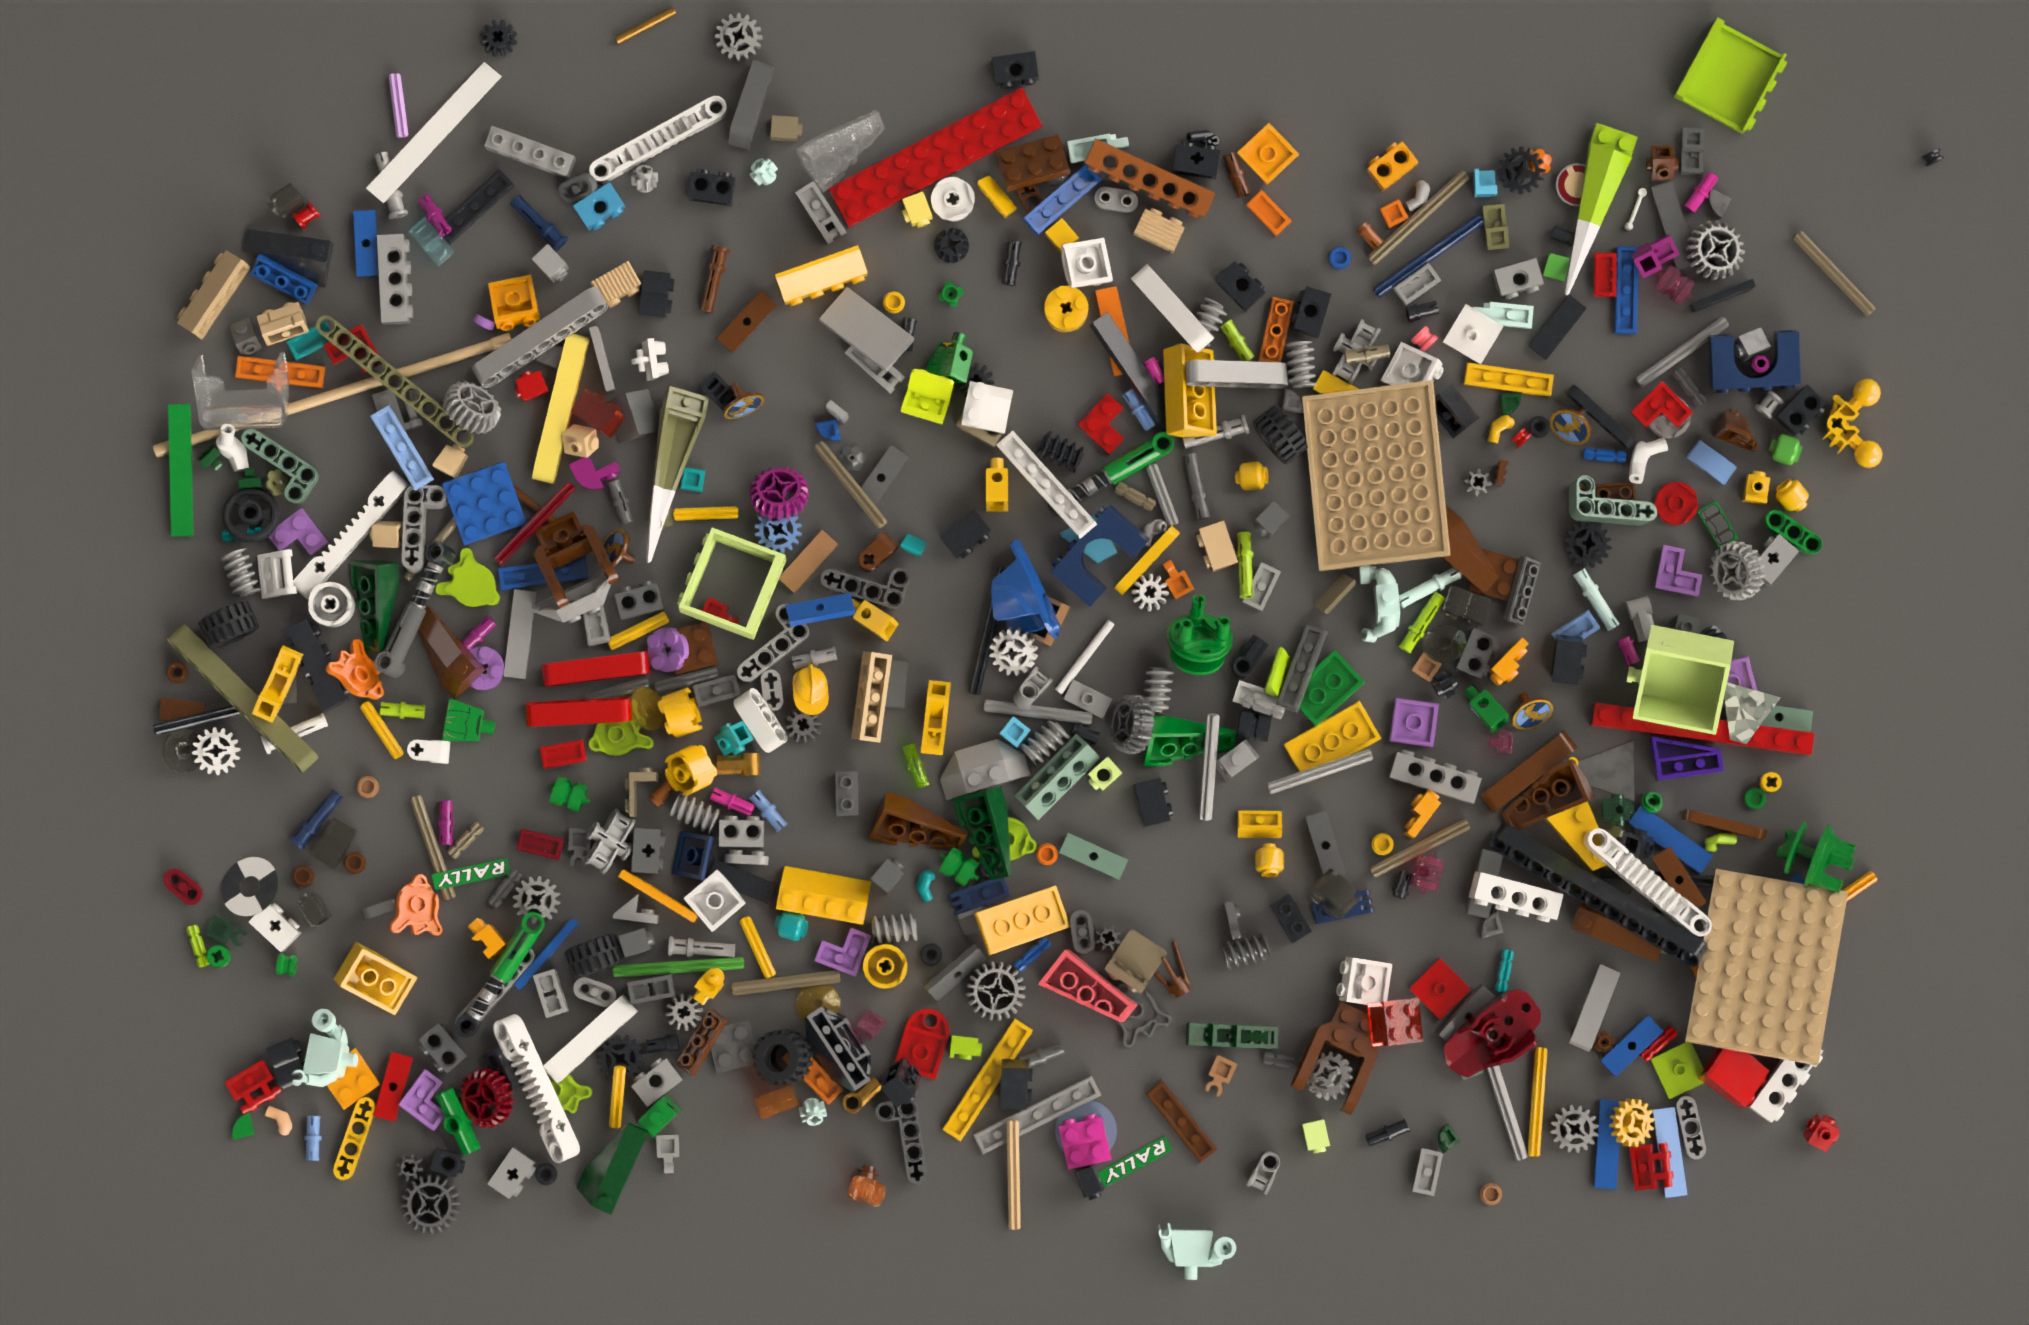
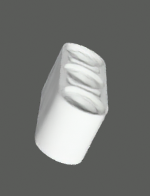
M751 688L734 700L735 709L765 752L770 753L787 741L785 730L756 689Z

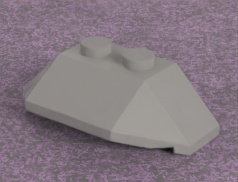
M604 572L563 590L569 605L559 609L554 596H550L533 604L532 609L535 613L563 623L566 621L573 623L581 619V614L586 612L592 614L601 609L611 584H609Z
M995 739L955 751L940 781L946 800H950L1030 776V771L1025 755L1022 752Z

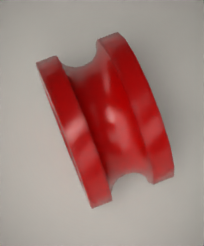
M1524 427L1511 442H1515L1517 444L1516 447L1519 448L1532 434L1526 433V428Z

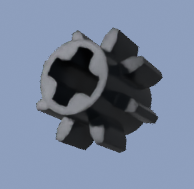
M1444 671L1434 676L1436 681L1432 683V686L1439 698L1445 696L1448 699L1456 695L1454 690L1459 688L1452 673L1446 675Z

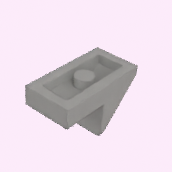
M639 895L635 896L613 914L614 919L658 924L659 915H654L655 910L641 909V913L637 912Z

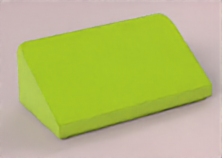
M1283 647L1277 650L1264 689L1265 694L1277 698L1280 695L1291 664V658Z

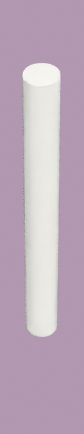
M1110 620L1105 622L1055 688L1058 693L1063 694L1115 624Z

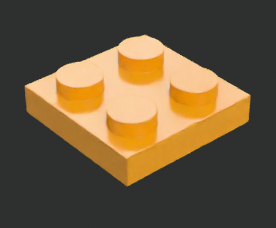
M1270 123L1237 152L1238 156L1266 185L1299 156L1298 152Z
M356 1048L349 1053L358 1055L357 1066H346L344 1077L337 1078L336 1081L327 1085L343 1110L381 1085Z

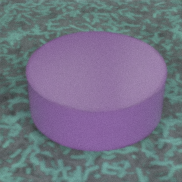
M477 313L473 319L474 323L488 330H493L495 326L494 321Z

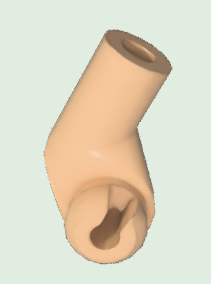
M269 1106L265 1116L277 1121L278 1132L281 1135H288L292 1129L289 1114Z

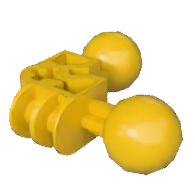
M1867 378L1855 384L1853 387V398L1848 403L1839 395L1833 396L1832 410H1830V416L1825 425L1828 433L1822 440L1828 437L1832 441L1829 445L1830 447L1837 445L1840 448L1837 454L1848 444L1855 450L1854 456L1857 463L1864 468H1872L1877 466L1882 460L1881 447L1874 441H1863L1857 435L1860 430L1855 426H1849V422H1853L1858 417V411L1862 406L1874 405L1880 398V386L1874 380ZM1831 420H1840L1839 426L1841 428H1832L1833 422Z

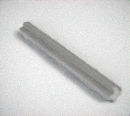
M1724 317L1719 318L1636 377L1638 385L1644 387L1708 342V335H1717L1729 326L1727 320Z
M985 700L984 702L985 712L1088 725L1092 723L1093 715L1090 712L1034 705L1023 709L1010 702Z
M1215 713L1207 714L1199 809V819L1204 821L1212 819L1220 719V716Z
M1366 749L1269 782L1267 787L1270 794H1274L1371 761L1373 756L1371 750Z
M1500 1067L1486 1068L1515 1159L1517 1161L1526 1159L1528 1154Z

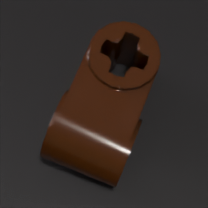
M882 531L860 554V567L866 572L876 570L899 546L885 531ZM873 557L874 564L871 565L868 563L867 565H865L864 558Z

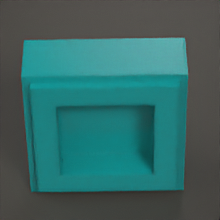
M685 467L682 473L680 489L702 493L705 470Z

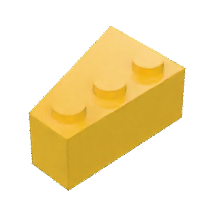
M1588 801L1545 818L1546 822L1550 824L1589 871L1606 866L1584 844L1586 833L1599 828ZM1594 834L1592 842L1594 845L1599 846L1602 841L1601 837Z

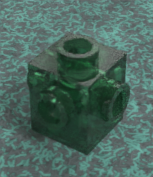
M1613 794L1611 799H1601V822L1611 821V826H1623L1625 821H1630V816H1634V804L1630 803V798L1624 799V794ZM1616 806L1620 808L1619 814L1615 811Z

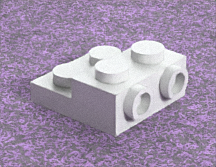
M1401 342L1381 381L1389 386L1429 380L1434 382L1435 379L1438 380L1441 377L1443 364L1439 359Z
M1345 957V961H1342L1340 964V973L1343 974L1342 983L1338 984L1336 990L1337 995L1340 996L1339 1001L1386 1008L1392 964Z

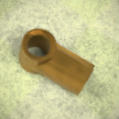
M741 753L735 756L717 755V774L760 776V753Z
M871 1075V1081L856 1091H851L843 1098L842 1103L845 1111L852 1114L860 1111L881 1090V1084ZM848 1098H857L859 1106L856 1109H849L846 1106Z

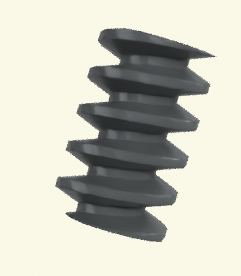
M1260 933V940L1255 935H1252L1251 942L1244 937L1242 945L1236 939L1234 940V947L1228 941L1226 942L1225 949L1223 948L1228 970L1231 969L1232 962L1238 968L1240 967V960L1245 965H1248L1249 958L1254 963H1257V956H1260L1262 961H1265L1266 954L1270 956L1264 933Z

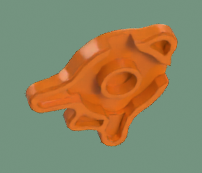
M354 639L350 643V654L343 650L338 653L337 662H330L326 665V672L338 678L351 694L358 697H369L374 700L383 696L384 690L378 677L380 672L376 670L374 661L366 655L361 640Z
M414 875L411 881L399 891L395 903L396 915L389 924V930L392 933H399L409 925L413 935H419L424 931H428L433 936L442 934L443 928L437 917L439 898L430 888L431 886L425 875Z

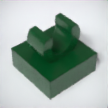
M213 444L197 459L204 469L211 465L218 471L223 466L217 459L221 453Z
M245 468L246 479H238L239 488L241 490L252 487L264 489L263 479L256 478V469Z

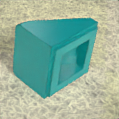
M907 534L900 546L901 549L921 557L927 543L911 534Z

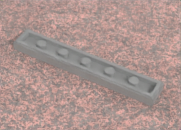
M1091 1075L1027 1107V1110H1021L973 1134L982 1154H985L1007 1143L1008 1120H1018L1019 1136L1101 1096V1093Z

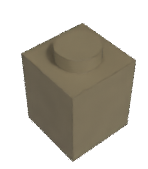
M772 115L771 140L798 142V136H802L803 123H799V118Z

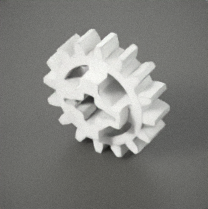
M1010 627L1007 633L1002 630L999 633L1000 637H994L993 641L995 643L990 645V648L994 651L990 654V657L996 658L993 665L999 664L1000 672L1006 669L1007 675L1014 671L1015 675L1018 676L1020 671L1026 673L1028 667H1032L1035 664L1032 660H1035L1038 655L1033 652L1038 649V646H1032L1035 639L1027 638L1029 632L1021 634V628L1013 632L1012 627ZM1007 640L1006 647L1000 648L1002 642ZM1013 648V651H1017L1018 653L1015 655L1014 652H1010L1009 650ZM1027 655L1025 662L1021 664V657Z
M213 727V733H210L207 729L204 730L206 736L198 735L197 737L200 742L193 743L195 747H198L196 751L192 752L193 755H198L194 762L202 763L200 766L201 770L207 767L208 774L215 770L216 774L220 775V770L222 769L228 773L227 767L230 765L235 768L233 760L240 759V757L236 756V752L241 751V748L235 747L239 741L237 739L231 740L233 733L225 735L226 729L222 728L220 733H218L216 727ZM220 737L226 739L230 746L221 744ZM211 738L210 745L207 748H202L204 743ZM215 745H218L219 749L227 750L219 753L218 757H215L212 753H206L213 750ZM231 754L229 760L222 765V759L226 755ZM203 756H209L213 760V766L209 765L203 759Z

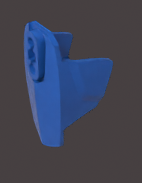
M1014 540L1009 545L1016 560L992 580L993 617L997 621L1006 620L1007 630L1012 627L1013 632H1016L1018 628H1021V634H1024L1025 632L1031 633L1046 628L1055 639L1059 637L1058 631L1061 630L1056 613L1020 540Z

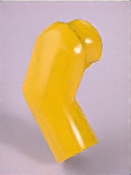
M1503 415L1493 421L1487 441L1498 444L1500 432L1506 428H1513L1515 424L1514 419L1508 415Z

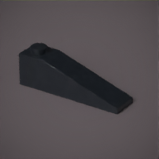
M247 229L243 251L256 258L259 254H262L318 284V286L326 287L334 244L328 240Z

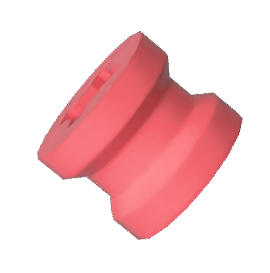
M1425 326L1412 338L1411 342L1417 344L1420 347V351L1425 352L1438 337L1432 335L1429 332V328Z

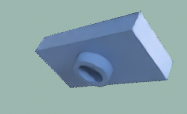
M1587 609L1551 634L1554 639H1556V634L1578 636L1585 639L1599 630L1600 626L1589 609Z

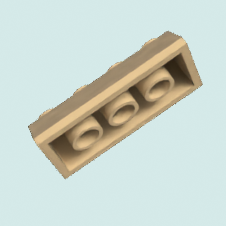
M227 250L224 254L220 253L214 262L216 266L212 272L208 271L202 279L203 285L199 290L196 289L190 297L191 303L187 308L184 307L177 317L179 319L177 323L201 340L251 268L245 261Z

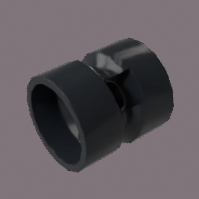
M1241 709L1237 737L1249 739L1251 736H1254V739L1257 741L1267 742L1272 714L1269 716L1259 713L1256 716L1253 711Z

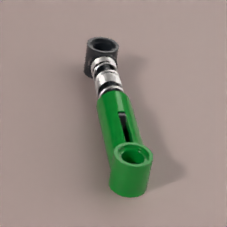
M1166 432L1156 434L1151 439L1102 466L1101 473L1093 474L1092 478L1084 479L1081 482L1082 484H1077L1075 488L1068 489L1067 491L1076 501H1082V498L1087 495H1093L1099 491V488L1107 487L1108 483L1112 485L1117 484L1161 457L1168 455L1174 447L1173 437L1167 435ZM1164 438L1169 442V447L1164 450L1159 449L1157 441ZM1153 449V452L1135 462V458ZM1048 504L1049 512L1054 516H1059Z
M530 912L523 917L522 922L489 971L491 978L488 983H485L486 986L482 987L477 994L479 997L474 999V1005L469 1007L467 1012L457 1020L455 1029L460 1036L468 1038L478 1033L479 1026L484 1018L482 1015L487 1013V1007L495 1001L498 990L503 988L502 984H505V982L509 983L532 945L544 930L545 919L541 914ZM532 917H536L539 920V926L535 930L528 927V920ZM525 933H528L527 937L525 938L524 942L522 943L518 951H514L520 943V941L522 940ZM465 1020H469L473 1024V1029L469 1033L462 1030V1023Z

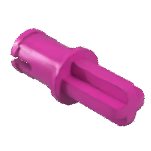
M1707 172L1700 184L1693 188L1694 192L1686 204H1684V208L1695 214L1703 200L1709 197L1708 193L1717 182L1718 177L1711 172Z
M715 787L714 793L710 797L711 801L728 807V810L733 809L747 816L752 814L754 810L752 803L736 797V794L731 795Z

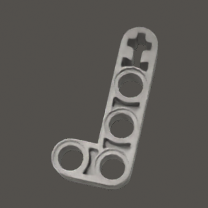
M424 485L416 491L413 486H409L405 490L402 564L410 573H419L424 568L427 509H443L448 504L445 490L441 486ZM420 493L421 497L418 501L413 502L410 500L412 494ZM436 493H442L443 497L440 501H432ZM412 515H420L418 522L410 523ZM412 536H419V541L416 544H409V539ZM411 551L414 552V557L418 561L414 562L413 566H411L409 563L413 560V554L411 553Z
M782 604L776 609V618L785 630L739 665L737 675L743 682L750 683L756 680L809 637L810 631L807 624L801 625L806 630L804 636L796 637L793 634L796 626L790 627L788 620L780 618L781 610L786 608L785 605L788 604ZM780 639L788 641V648L784 651H779L776 648V643ZM762 653H769L771 656L770 662L766 665L759 662V656ZM755 660L761 670L758 671L755 668L751 671L752 676L750 678L748 676L743 677V668L747 667L750 669L754 666L751 661Z

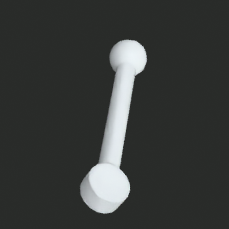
M1644 188L1638 190V199L1629 222L1625 224L1627 231L1633 229L1632 223L1641 200L1647 194Z

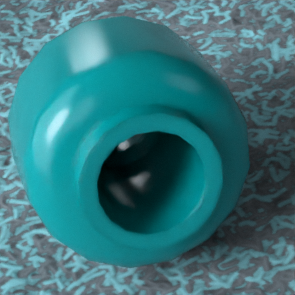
M784 911L781 916L778 915L776 917L774 928H777L779 937L798 941L801 937H805L809 922L806 921L805 915L801 913Z

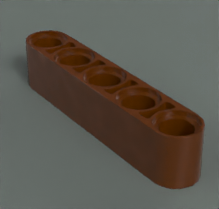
M1564 730L1484 791L1480 798L1490 811L1494 813L1578 747Z

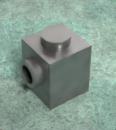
M1761 327L1739 336L1734 341V354L1740 359L1741 363L1752 360L1758 355H1764L1771 347Z

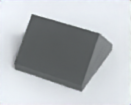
M649 389L625 393L607 402L620 444L658 432L659 420Z

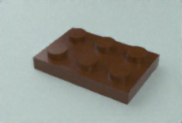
M1059 134L995 152L1007 192L1071 174Z

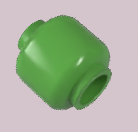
M1781 434L1777 440H1772L1769 451L1773 452L1772 459L1774 461L1790 466L1794 462L1798 463L1803 446L1800 445L1799 439Z

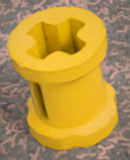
M1769 772L1761 776L1759 786L1764 792H1775L1781 787L1782 781L1777 773ZM1766 778H1774V787L1766 786L1768 782Z

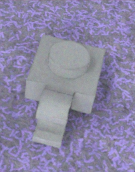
M679 1135L656 1136L657 1158H664V1173H674L673 1157H680Z

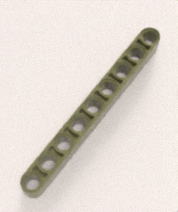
M324 315L317 320L316 328L322 336L454 443L464 448L472 445L474 442L473 432L470 433L468 429L463 430L460 425H456L454 420H452L451 427L443 429L441 427L442 419L450 418V415L445 413V409L330 316ZM325 321H331L333 325L332 329L328 332L322 331V324ZM342 335H348L350 338L349 343L345 346L339 344V338ZM361 348L366 349V357L361 360L357 359V350ZM377 362H381L384 365L381 373L373 372V366ZM394 376H399L401 379L398 387L390 386V379ZM410 390H416L418 393V397L414 401L407 400V393ZM427 404H434L435 411L431 415L424 413V407ZM462 431L469 433V439L464 443L458 441V435Z
M182 624L167 638L171 646L299 772L303 773L319 758L278 715L272 723L252 714L259 696L189 627Z

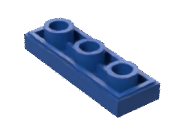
M376 210L353 211L356 276H379ZM370 241V246L363 247V243Z
M262 254L258 255L250 272V275L306 305L311 302L318 284Z
M851 593L785 605L790 627L855 615Z
M1647 1015L1600 1062L1616 1077L1663 1030ZM1629 1042H1633L1635 1044V1048L1633 1050L1628 1049Z

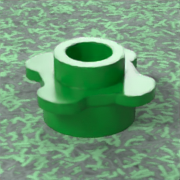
M949 281L945 282L942 293H939L938 299L941 302L949 303L951 307H956L959 297L964 294L963 288L956 287Z

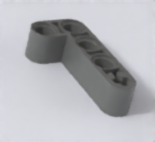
M753 60L731 124L729 145L750 151L755 136V128L773 77L774 65Z
M896 568L891 572L888 584L885 586L834 569H827L821 574L820 580L823 587L827 590L840 594L851 593L853 598L862 601L866 600L869 603L895 610L900 608L904 602L910 583V576L906 569ZM899 572L904 573L906 581L903 584H897L894 581L895 574ZM834 574V579L841 581V576L845 578L842 581L841 589H838V583L832 582L831 585H827L825 577ZM850 580H854L858 584V588L854 592H849L845 588L846 583ZM876 587L879 590L878 596L873 599L869 598L866 595L868 588ZM892 593H896L900 597V601L896 605H891L887 602L888 596Z
M891 1100L881 1102L875 1109L876 1117L883 1122L899 1120L908 1180L913 1184L923 1183L927 1177V1169L916 1102L914 1100L910 1102L914 1110L909 1115L901 1111V1105L896 1107ZM883 1105L889 1106L892 1110V1114L888 1118H883L879 1114V1109ZM908 1124H913L917 1128V1133L912 1137L907 1136L904 1132V1128ZM909 1147H918L920 1155L917 1158L909 1157L907 1153ZM922 1160V1165L918 1164V1170L920 1172L923 1171V1175L920 1176V1180H916L915 1177H911V1173L914 1172V1165L909 1166L908 1162Z

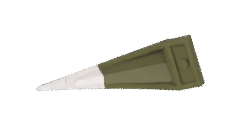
M672 386L666 387L663 406L660 409L646 555L647 563H650L678 483L705 420L709 397Z

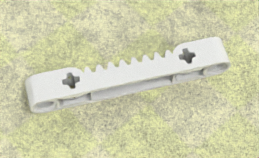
M719 96L709 97L595 160L590 166V174L599 184L608 183L633 167L638 166L641 162H645L648 158L654 157L672 145H676L679 141H683L687 137L722 120L728 110L725 100ZM719 103L722 106V110L719 113L711 112L710 108L713 104ZM618 157L621 159L623 163L622 165L620 164ZM601 166L605 167L607 173L602 177L596 176V169Z
M394 470L390 472L368 498L369 506H363L365 513L358 511L357 514L360 519L352 518L351 520L354 525L345 526L348 532H340L341 540L334 538L336 545H328L330 552L323 551L324 557L318 556L313 558L293 580L296 590L309 600L311 591L317 585L325 583L370 533L372 525L379 522L404 495L405 490L410 484ZM377 498L383 499L384 506L378 505L376 507L377 502L375 500ZM319 563H320L321 565H323V564L325 563V565H324V568L326 569L325 572L319 571V572L317 573V571L319 570L318 567H317V565H318Z
M1597 828L1586 833L1584 837L1585 847L1673 922L1697 937L1705 936L1710 932L1712 927L1711 920L1702 911L1682 897L1672 887L1668 886L1665 881H1662L1659 876L1655 875L1645 864H1642L1639 859L1635 858L1632 853L1607 831ZM1594 834L1601 837L1602 841L1599 846L1594 845L1592 842ZM1696 920H1700L1703 924V929L1700 932L1694 928Z
M512 1014L496 1021L493 1025L494 1034L506 1059L513 1062L511 1064L512 1067H517L515 1075H521L518 1082L525 1084L522 1090L529 1093L526 1099H532V1103L529 1106L535 1107L536 1110L533 1114L540 1117L537 1123L541 1124L540 1135L550 1157L554 1162L561 1163L577 1156L580 1151L579 1143L522 1019L518 1015Z

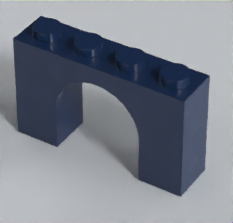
M1797 330L1774 331L1775 356L1773 363L1767 371L1756 376L1742 374L1737 369L1734 361L1733 336L1731 334L1708 335L1710 388L1716 390V393H1728L1729 389L1738 388L1739 392L1751 391L1752 387H1760V390H1773V386H1782V389H1793L1795 385L1801 384L1800 342Z
M1111 504L1107 508L1102 506L1095 514L1097 525L1078 541L1073 539L1066 547L1069 552L1064 557L1059 555L1052 563L1055 568L1051 573L1090 607L1107 587L1086 568L1083 560L1086 545L1095 539H1109L1134 558L1150 540L1149 537Z

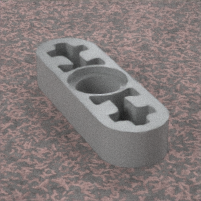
M1681 1096L1677 1099L1675 1108L1685 1152L1692 1159H1700L1706 1153V1145L1697 1105L1692 1097ZM1686 1099L1688 1103L1692 1104L1688 1111L1689 1115L1694 1113L1695 1118L1689 1117L1682 1120V1115L1686 1116L1685 1109L1680 1108L1683 1100ZM1688 1121H1693L1697 1125V1130L1693 1134H1688L1685 1131L1684 1127ZM1699 1135L1700 1139H1695L1697 1146H1701V1150L1695 1156V1153L1690 1152V1148H1693L1692 1140L1687 1142V1137L1693 1138Z

